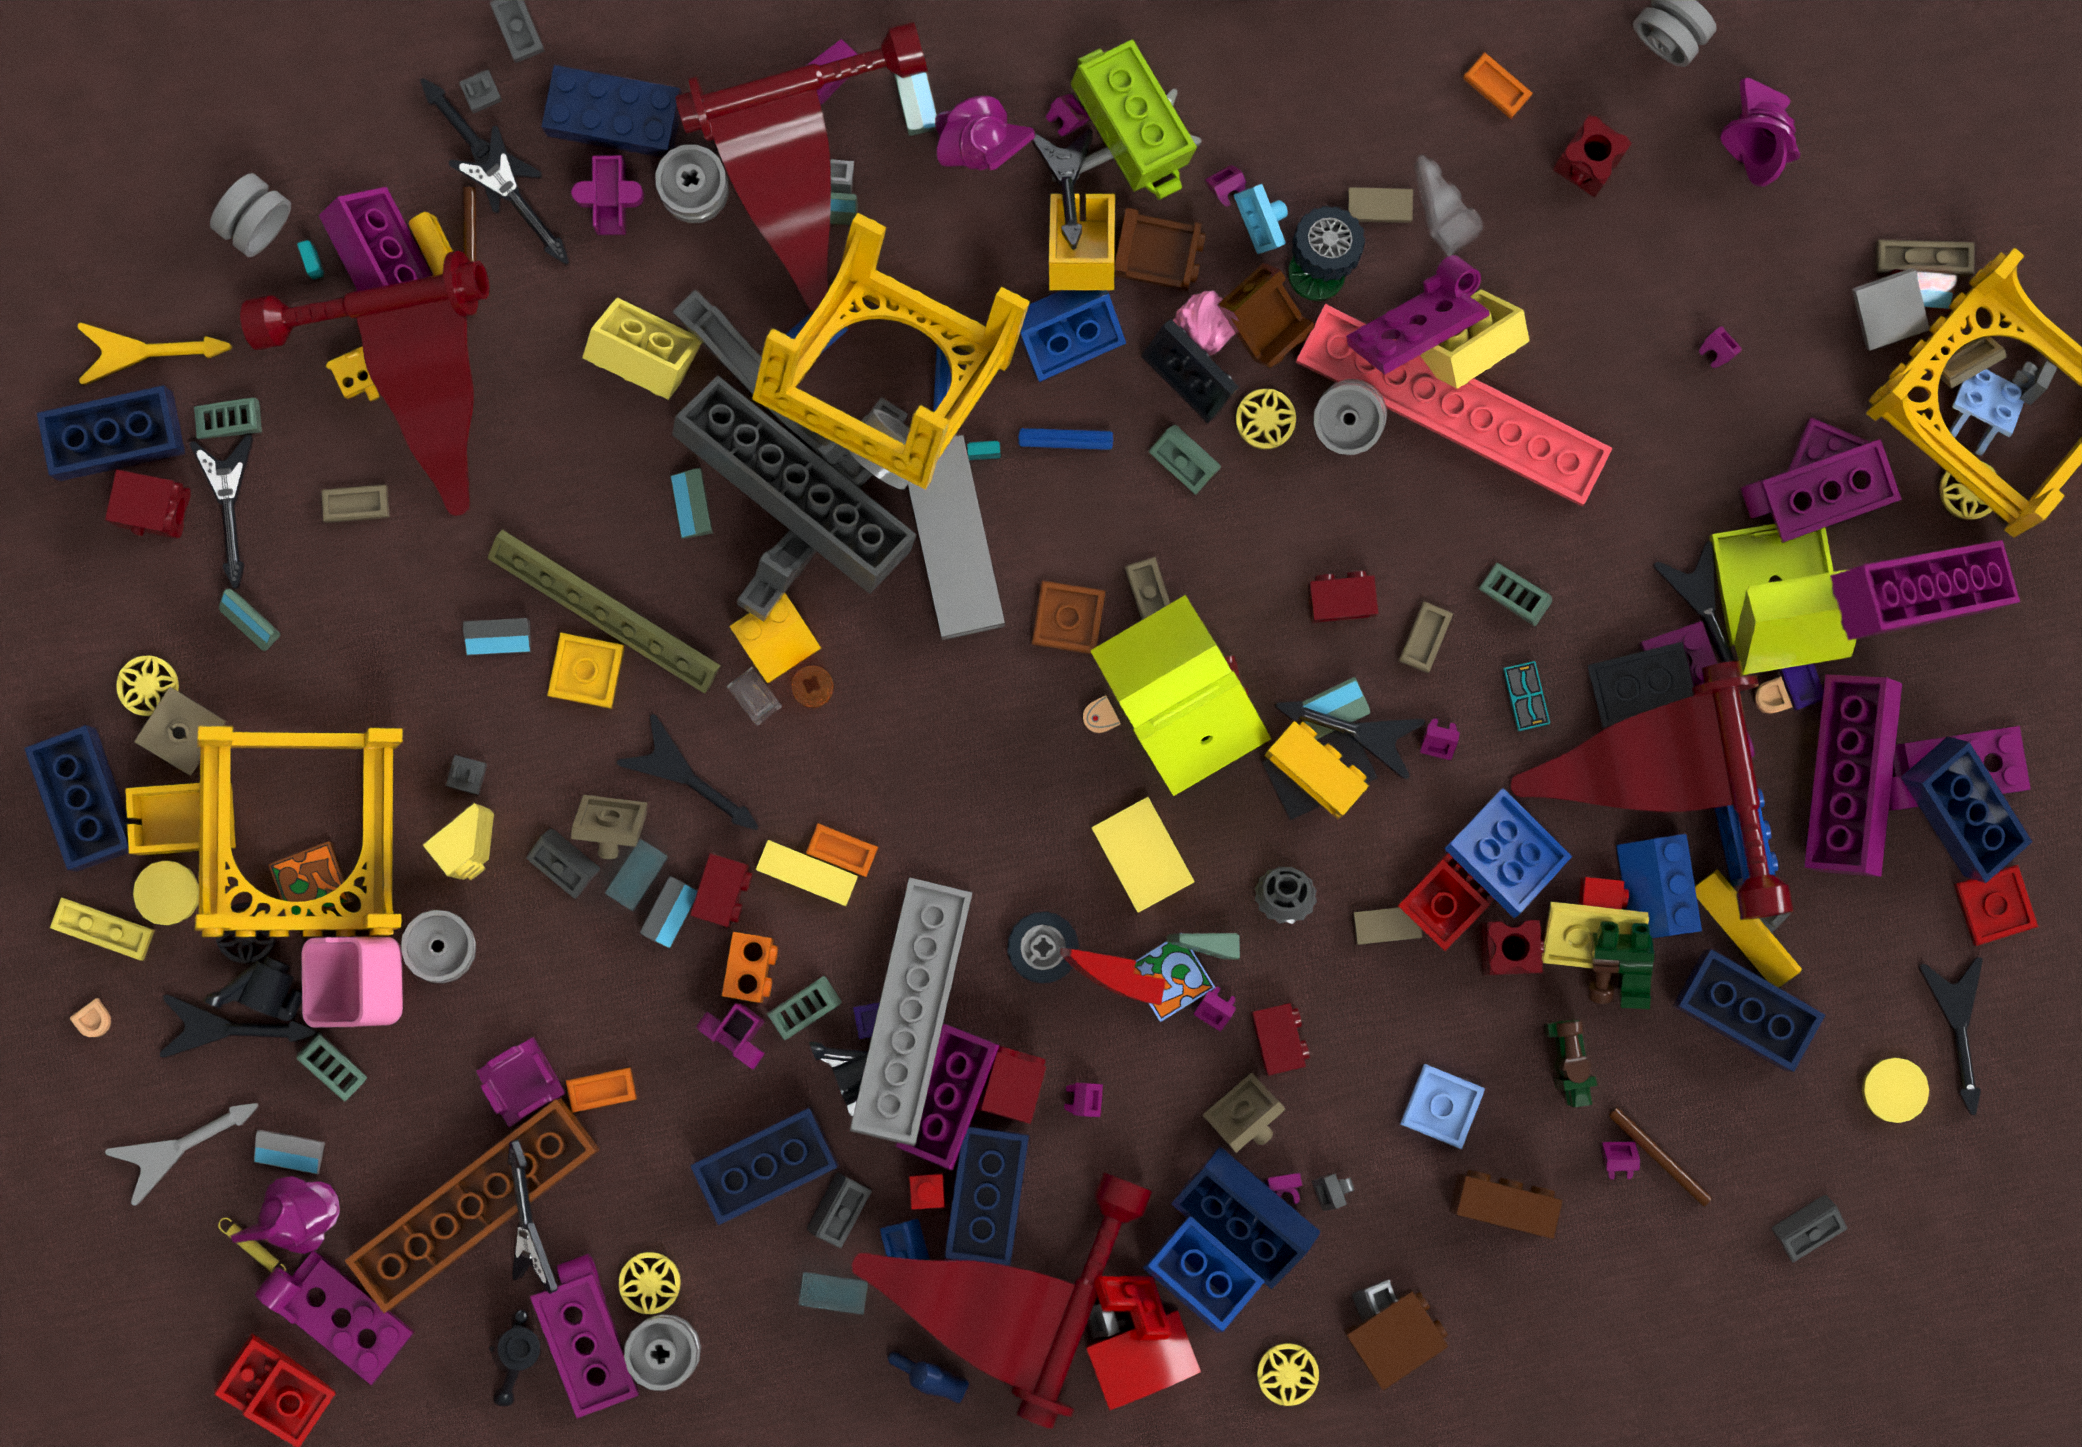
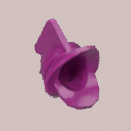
M1747 77L1740 80L1739 83L1742 113L1739 115V120H1733L1722 128L1720 139L1728 152L1738 161L1744 163L1751 183L1756 187H1766L1779 177L1786 163L1798 160L1801 154L1796 144V137L1794 136L1796 132L1795 120L1785 111L1790 104L1789 97Z
M991 96L968 98L955 105L952 111H943L935 117V126L940 137L937 146V159L945 167L966 166L973 170L978 169L981 171L986 168L994 170L1035 138L1033 128L1007 124L1005 109L999 100Z
M294 1176L279 1178L269 1185L266 1190L264 1203L258 1217V1224L231 1235L232 1242L238 1243L265 1239L272 1245L295 1253L306 1254L316 1250L324 1240V1233L336 1224L340 1214L339 1198L331 1185L322 1181L305 1183Z

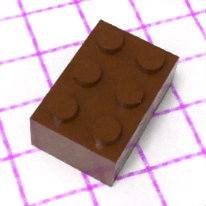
M1468 1169L1467 1175L1458 1173L1449 1212L1554 1239L1563 1200L1554 1197L1556 1191L1531 1185L1530 1191L1522 1189L1523 1183L1502 1177L1499 1178L1498 1183L1490 1181L1491 1175Z

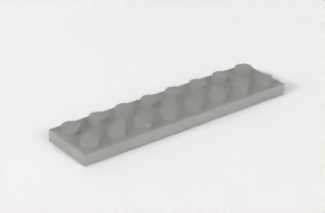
M909 877L850 1131L911 1146L915 1145L972 892Z

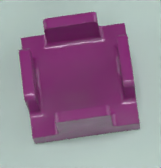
M534 1037L518 1046H513L488 1061L487 1065L476 1071L483 1083L481 1085L483 1092L495 1112L502 1115L508 1127H512L566 1094L565 1089Z

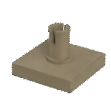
M169 687L134 742L191 776L200 762V748H197L198 726L223 727L226 720L174 688Z
M583 795L572 825L571 839L599 842L598 856L603 859H614L619 854L618 845L637 846L647 815L648 803Z
M1250 1073L1204 1113L1203 1116L1235 1152H1238L1251 1139L1258 1145L1267 1143L1273 1135V1131L1268 1125L1286 1109L1256 1076Z

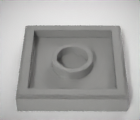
M1910 268L1852 289L1865 347L1869 351L1929 330L1915 269Z

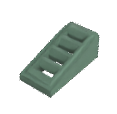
M256 398L238 399L194 407L197 439L262 433L260 403ZM246 409L247 412L246 424H242L241 410ZM234 410L235 425L230 426L229 411ZM217 412H222V428H218ZM205 413H210L211 429L205 430Z
M1496 562L1479 588L1480 591L1533 626L1538 624L1553 601L1551 595ZM1504 575L1507 577L1497 592L1494 591L1493 587L1500 577ZM1514 582L1517 586L1507 599L1504 595ZM1526 590L1528 594L1520 606L1515 604L1522 592ZM1536 597L1539 601L1530 613L1527 609Z
M1237 933L1169 934L1167 936V942L1172 945L1224 960H1238L1240 958V938Z
M823 976L768 1012L767 1015L785 1041L842 1002L827 978ZM815 989H817L821 994L822 998L827 1004L826 1006H824V1004L820 1000L819 996L815 992ZM806 995L817 1010L814 1014L803 998ZM792 1004H797L805 1016V1020H801ZM783 1010L787 1012L795 1024L793 1028H790L781 1014Z
M320 1032L296 1055L298 1061L344 1102L368 1078ZM320 1045L324 1047L325 1050L314 1061L309 1058ZM331 1054L335 1057L334 1060L322 1071L319 1066ZM341 1063L345 1067L332 1080L329 1075ZM350 1072L355 1076L343 1089L338 1086Z

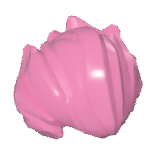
M1214 290L1193 295L1176 311V317L1173 319L1209 356L1219 352L1228 340L1235 335V331L1217 305L1223 298L1219 297Z

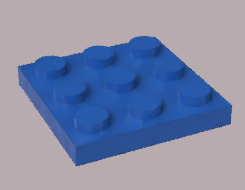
M1504 788L1444 848L1513 918L1517 917L1572 858Z

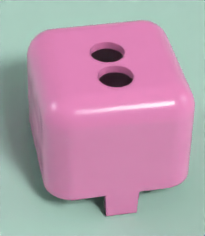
M391 937L311 938L306 941L302 949V1014L305 1022L310 1027L385 1026L394 1024L399 1020L403 1011L402 952L400 944Z

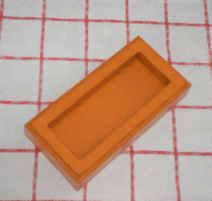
M1485 52L1463 77L1467 83L1510 119L1514 117L1533 94Z
M818 823L806 854L867 878L878 847Z
M631 1067L566 1080L572 1113L637 1099Z

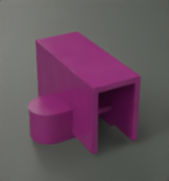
M592 156V181H580L573 186L571 191L572 197L578 206L593 208V228L597 235H626V208L638 207L644 201V192L641 186L635 181H626V164L622 156Z
M735 1004L723 1022L711 1013L706 1012L695 1027L712 1041L720 1042L734 1053V1057L753 1070L765 1054L750 1042L765 1020L742 1004Z

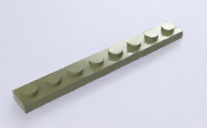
M504 530L496 536L488 555L489 560L704 694L711 687L721 665Z

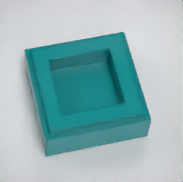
M308 240L297 243L307 274L313 280L324 277L325 273L316 247Z
M998 441L971 442L967 444L969 460L1001 458L1000 443Z

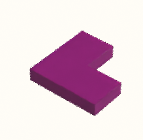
M1809 418L1788 471L1870 441L1814 418Z

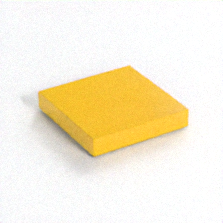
M560 633L547 696L612 709L625 646Z

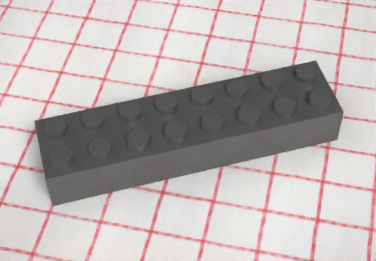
M718 375L676 415L672 432L675 438L869 594L911 552L916 537L912 530Z

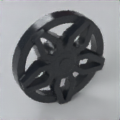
M238 903L232 905L231 909L235 913H240L237 911L238 909L249 908L251 903ZM258 904L255 912L250 916H254L258 911L265 910V914L269 913V911ZM226 931L222 937H216V943L221 952L229 959L239 963H254L255 960L259 961L265 958L272 951L277 937H269L270 940L260 941V934L262 933L269 937V931H256V937H235V931ZM233 935L234 940L232 942H223V939ZM255 943L257 945H267L260 954L253 957L256 949ZM239 944L237 950L240 957L232 954L226 947H235ZM244 946H249L247 958L243 951Z

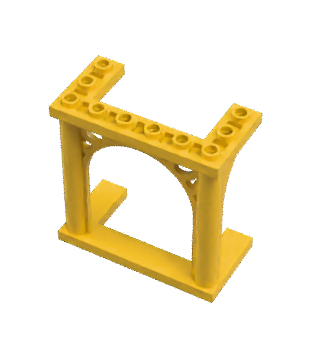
M857 213L851 223L840 270L824 299L795 339L775 329H772L766 337L752 400L926 490L932 480L937 461L998 370L1002 369L1005 371L1011 363L1030 301L1001 287L995 296L986 327L981 325L977 321L875 270L887 227ZM862 298L878 305L879 308L876 310L869 309L864 304ZM854 305L858 311L857 313L851 312V310H853ZM870 319H886L910 325L929 336L941 348L948 360L951 371L949 391L935 412L921 405L914 414L906 444L796 388L833 336L850 324ZM957 346L971 354L959 355L954 353L952 349ZM958 364L966 365L965 370H962Z
M2013 248L2006 255L2000 252L1993 261L1991 260L1969 281V284L1972 286L1966 295L1961 292L1948 307L1952 309V312L1946 319L1941 315L1929 328V331L1932 333L1926 342L1921 339L1908 354L1912 356V359L1906 366L1901 362L1889 375L1890 379L1868 400L1873 405L1866 412L1874 421L1882 416L2008 523L2004 530L2013 538L2044 521L2065 495L2059 489L2082 463V437L2032 497L2026 500L1962 446L1949 432L1939 410L1938 385L1947 361L1960 347L1983 337L2005 336L2018 339L2034 347L2082 387V347L2051 322L2028 298L2017 277V265L2024 255L2016 248ZM1979 307L1986 308L1990 313L1991 324L1987 329L1981 328L1976 321V311ZM2000 315L2004 317L2002 321L2009 323V327L2001 328L1999 326ZM1968 321L1971 332L1968 335H1964L1961 333L1960 328L1963 330ZM1942 347H1945V348L1948 349V351H1949L1948 355L1942 354V352H1941V348H1942ZM1925 370H1929L1932 373L1929 381L1921 379L1927 373ZM1913 387H1922L1928 391L1929 398L1925 402L1917 403L1908 398V393ZM1928 408L1932 412L1931 419L1929 420L1925 413L1920 415L1916 411H1923Z
M198 726L197 748H200L199 912L195 916V931H202V937H222L223 931H235V937H256V931H269V937H289V930H303L302 937H322L323 930H336L337 937L356 936V930H369V936L393 935V930L401 928V914H394L392 908L393 749H396L402 743V729L368 728L365 734L233 732V727ZM231 748L363 749L362 849L354 870L337 889L314 900L288 902L263 894L243 877L234 861L230 847ZM225 862L228 863L230 869L225 870ZM365 862L367 863V870L362 869ZM227 877L236 878L238 886L232 888L226 894L225 886H230ZM356 878H365L362 887L366 886V894L359 887L354 886ZM241 892L250 893L252 896L250 907L241 913L233 912L231 901L234 896ZM343 892H351L359 898L361 908L358 912L352 913L343 908L340 903V895ZM259 903L269 904V913L265 914V910L258 912L256 916H250L255 912ZM333 903L336 911L341 916H336L330 910L326 911L327 914L323 913L322 905ZM293 906L300 907L301 912L299 915L292 914L291 908ZM283 909H285L286 916H277ZM307 909H309L314 914V916H306Z

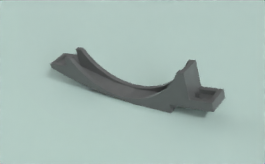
M694 290L672 311L673 314L753 394L762 357L739 334L720 310L715 306L713 307L700 293ZM766 407L800 442L858 488L873 475L856 461L848 449Z
M881 397L869 415H865L861 422L865 423L874 409L888 413L904 423L908 414ZM789 530L777 545L765 552L761 557L756 575L738 598L737 605L764 622L796 577L800 576L817 551Z

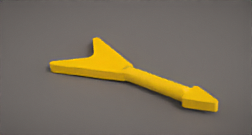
M79 323L77 326L102 351L100 358L79 379L82 385L90 384L141 362L148 357L204 354L207 358H211L232 349L231 344L207 336L204 338V341L145 344L141 341L84 323Z

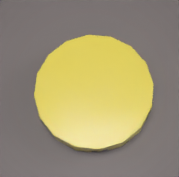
M171 861L152 863L141 871L135 881L133 891L135 906L144 918L154 924L170 926L180 923L190 917L199 904V883H197L193 872L181 863Z
M1888 1058L1874 1064L1866 1073L1863 1079L1862 1095L1865 1105L1876 1117L1883 1121L1901 1123L1912 1120L1922 1112L1928 1102L1929 1086L1927 1078L1919 1066L1906 1059Z

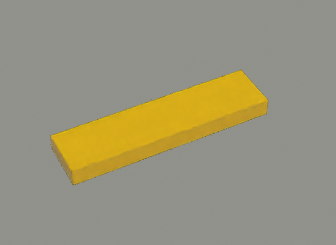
M1718 869L1695 885L1697 899L1769 983L1779 988L1800 973L1802 968L1759 918L1740 920L1736 899L1737 892Z

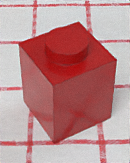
M1584 877L1580 880L1578 905L1613 909L1627 908L1629 891L1624 889L1625 881Z
M943 1173L914 1174L909 1176L911 1209L945 1207Z

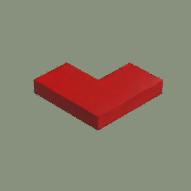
M1099 1276L1094 1281L1102 1311H1130L1139 1340H1167L1172 1335L1153 1276Z

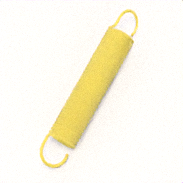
M222 1218L219 1221V1229L230 1238L231 1235L239 1231H242L241 1227L239 1228V1226L236 1223H234L227 1232H224L220 1228L221 1221L224 1219H228L230 1222L232 1221L229 1218ZM256 1240L237 1243V1245L239 1244L242 1249L270 1272L279 1262L277 1258L270 1254Z

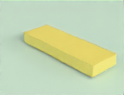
M770 840L767 841L756 868L759 872L844 906H847L859 877Z
M62 897L50 925V928L141 961H144L155 931Z

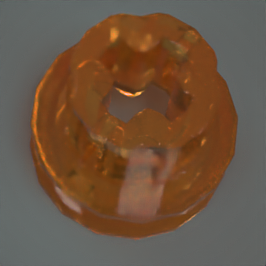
M814 665L800 669L793 677L791 685L796 700L809 708H817L826 704L834 691L833 680L829 673L822 667ZM813 677H816L820 689L818 691L812 690L810 694L806 693L807 687L803 684L804 681H811Z

